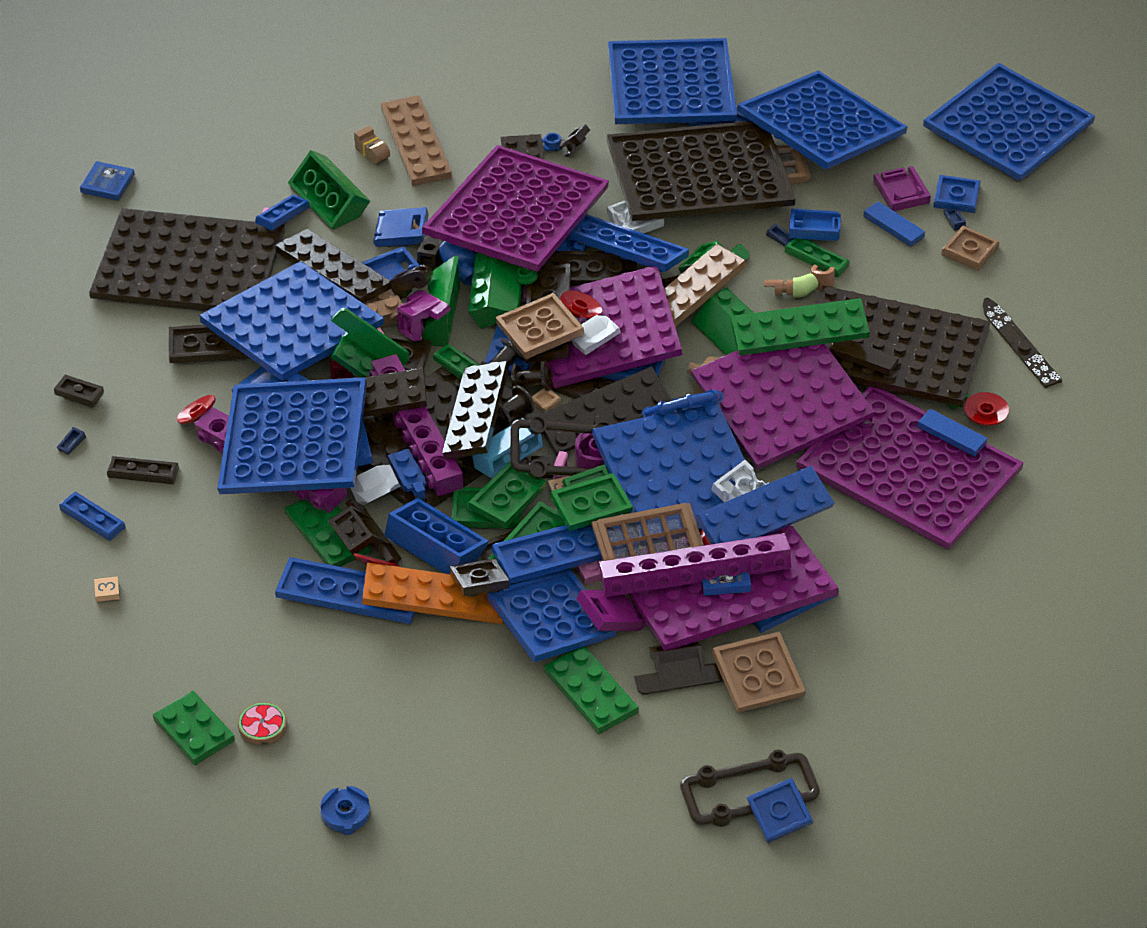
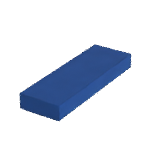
M292 194L256 216L255 223L274 230L308 209L309 201Z
M879 201L864 211L865 218L910 247L925 237L924 230Z
M929 409L918 421L920 429L973 456H976L987 444V437L932 409Z
M76 491L59 504L61 511L108 541L112 540L126 528L125 522Z

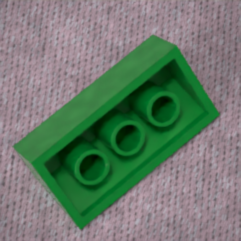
M313 150L308 152L288 181V184L303 199L309 201V206L332 229L358 219L370 203V200L327 156Z
M476 252L468 313L482 329L497 324V316L520 307L522 284L517 282L516 274L517 270L522 266L510 264Z
M453 256L437 267L433 272V279L428 283L429 294L447 303L450 307V311L438 320L431 316L422 319L424 331L421 333L423 340H430L431 346L444 347L450 341L460 290L459 256Z
M725 288L715 293L704 303L693 318L692 324L726 356L737 351L731 316L754 312L732 291Z

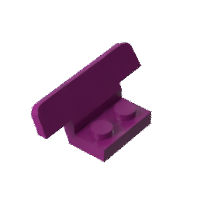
M421 289L415 291L407 297V303L397 307L398 332L412 341L421 340V333L424 331L421 319L431 316L438 320L450 311L449 305Z

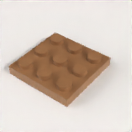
M554 293L496 317L497 325L525 359L585 334L584 327Z
M780 631L714 647L712 650V655L737 713L805 695L806 690Z

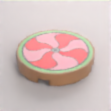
M258 702L249 705L241 712L238 719V728L241 737L249 743L261 745V743L267 742L271 744L279 740L285 733L287 718L284 711L278 705L270 702Z

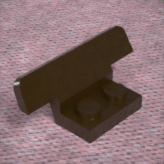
M349 500L345 503L348 508L329 520L330 525L352 556L372 543L373 546L378 548L387 562L398 564L401 560V556L384 536L382 530L362 504Z
M697 641L670 650H664L661 645L649 647L650 657L655 661L656 673L633 676L640 694L723 682L716 663L704 664L702 647Z

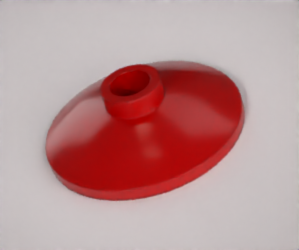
M565 291L560 297V301L575 317L593 318L596 315L600 316L602 312L599 302L585 293Z
M979 392L971 395L966 400L964 412L976 424L994 426L1002 423L1008 417L1009 406L997 394Z
M206 395L190 403L179 413L177 422L179 424L197 422L213 407L216 401L214 395Z
M354 553V556L365 565H367L368 562L396 567L400 566L398 564Z

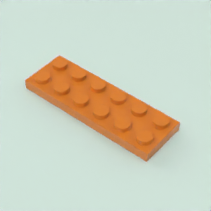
M367 562L362 604L496 624L503 623L502 618L487 599L488 592L479 593L476 596H463L450 574Z

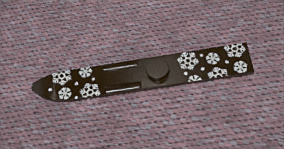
M984 298L983 312L986 318L1044 388L1061 383L1062 379L1006 312L990 298Z

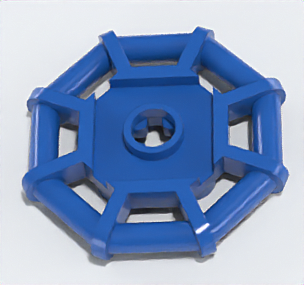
M708 390L706 393L695 395L687 394L685 397L675 398L669 402L661 401L654 407H645L642 410V417L676 413L677 409L688 410L709 405L716 401L719 404L723 401L724 396L719 390Z

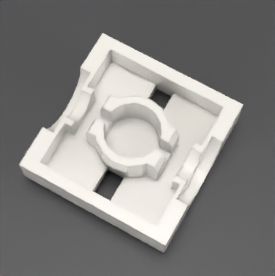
M625 201L607 207V215L614 224L643 234L664 226V218L631 221Z
M744 460L714 482L711 490L723 502H726L769 484V482L759 481L754 473V468ZM730 479L736 483L735 486L729 481Z

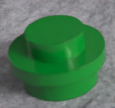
M520 267L516 274L517 282L524 285L533 283L538 277L536 271L528 270L525 267Z

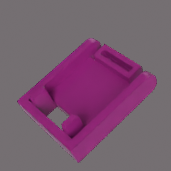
M913 166L908 167V175L904 167L881 172V177L878 173L873 175L876 187L888 207L893 211L930 203L931 195Z
M581 590L576 598L599 631H640L646 625L629 599L625 597V594L605 597L604 590ZM595 602L599 605L604 614L600 612V610L595 605Z

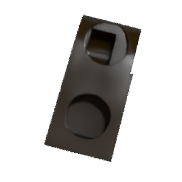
M426 235L417 250V263L420 266H428L434 272L438 267L440 259L439 249L443 240L434 239Z
M421 265L396 274L389 282L396 296L398 295L399 299H403L413 291V288H424L433 279V272L428 266Z

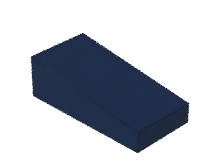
M956 208L944 210V215L954 231L959 230L962 226L966 227V220Z
M777 224L770 227L766 233V236L784 247L793 239L789 238V233Z
M72 427L57 446V449L69 455L86 438L85 433Z

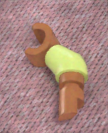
M813 265L810 274L793 278V280H787V282L764 279V287H775V295L787 293V295H793V298L805 297L815 289L821 290L822 285L833 287L835 267H830L828 271L821 272L818 271L817 265Z

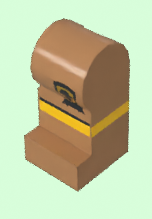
M368 125L354 132L355 148L372 163L377 164L390 157L389 147L374 134V129Z

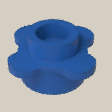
M553 132L546 134L542 138L544 143L543 149L545 151L561 150L558 146L562 141V137Z

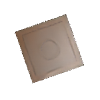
M962 226L942 248L941 254L979 271L999 248L1000 241Z

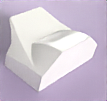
M596 315L582 324L585 334L573 339L572 342L576 348L587 355L621 332L620 328L607 316Z
M380 465L356 476L355 487H352L351 490L356 501L365 505L400 487V484L390 465Z

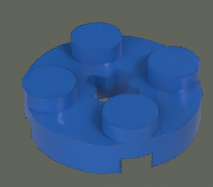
M346 786L347 789L338 790L337 787L327 792L322 798L321 819L330 829L350 835L368 821L371 814L367 794L357 787ZM341 807H350L348 812H342L340 809Z

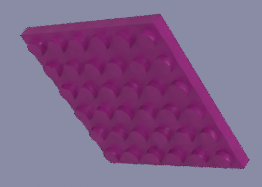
M646 267L637 271L572 287L571 291L585 293L597 300L602 307L600 316H607L620 328L621 333L587 355L576 348L572 340H570L569 358L549 360L548 363L552 370L554 388H559L683 355L658 267ZM575 317L581 325L591 319Z
M825 344L740 356L738 351H735L691 371L692 378L703 393H706L708 390H719L723 393L724 398L719 403V406L734 438L757 470L871 419L875 413Z

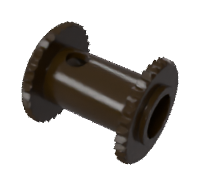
M503 338L500 341L504 347L490 363L507 361L508 366H510L517 358L524 361V356L512 342ZM484 361L481 362V365H486V364H487V363L484 362Z
M546 360L542 361L540 368L521 370L518 364L513 365L511 370L513 387L521 386L524 388L543 385L546 391L552 389V370Z
M521 386L513 387V396L502 404L500 403L496 423L504 429L511 426V418L521 411L528 414L534 411V401L531 395Z

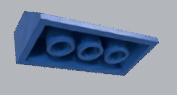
M419 498L389 513L384 535L395 544L411 552V554L445 574H450V566L476 562L489 542Z

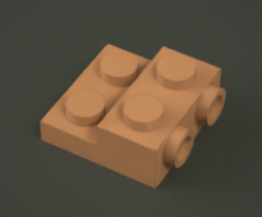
M391 289L363 303L384 317V325L380 327L381 329L398 324L397 307L403 304L398 295L395 296Z

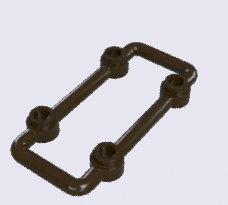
M534 415L529 420H515L510 428L511 466L515 471L528 473L534 479H539L545 474L573 476L590 470L591 468L546 465L541 459H535L530 464L520 463L519 429H528L534 435H539L544 430L592 434L593 429L611 424L605 420H600L595 425L546 421L541 415Z
M774 750L769 754L768 759L715 770L710 765H704L698 770L697 774L683 778L680 783V789L693 822L699 825L713 823L719 827L727 826L732 818L753 814L750 806L745 805L730 809L725 804H718L712 809L711 813L700 815L690 788L691 785L699 784L701 787L710 788L716 784L718 779L764 769H770L773 772H783L788 764L798 762L810 790L804 793L800 792L803 801L815 800L820 794V789L807 757L801 753L786 755L782 750Z

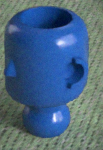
M443 241L439 249V255L443 263L453 256H459L460 281L465 285H472L476 252Z

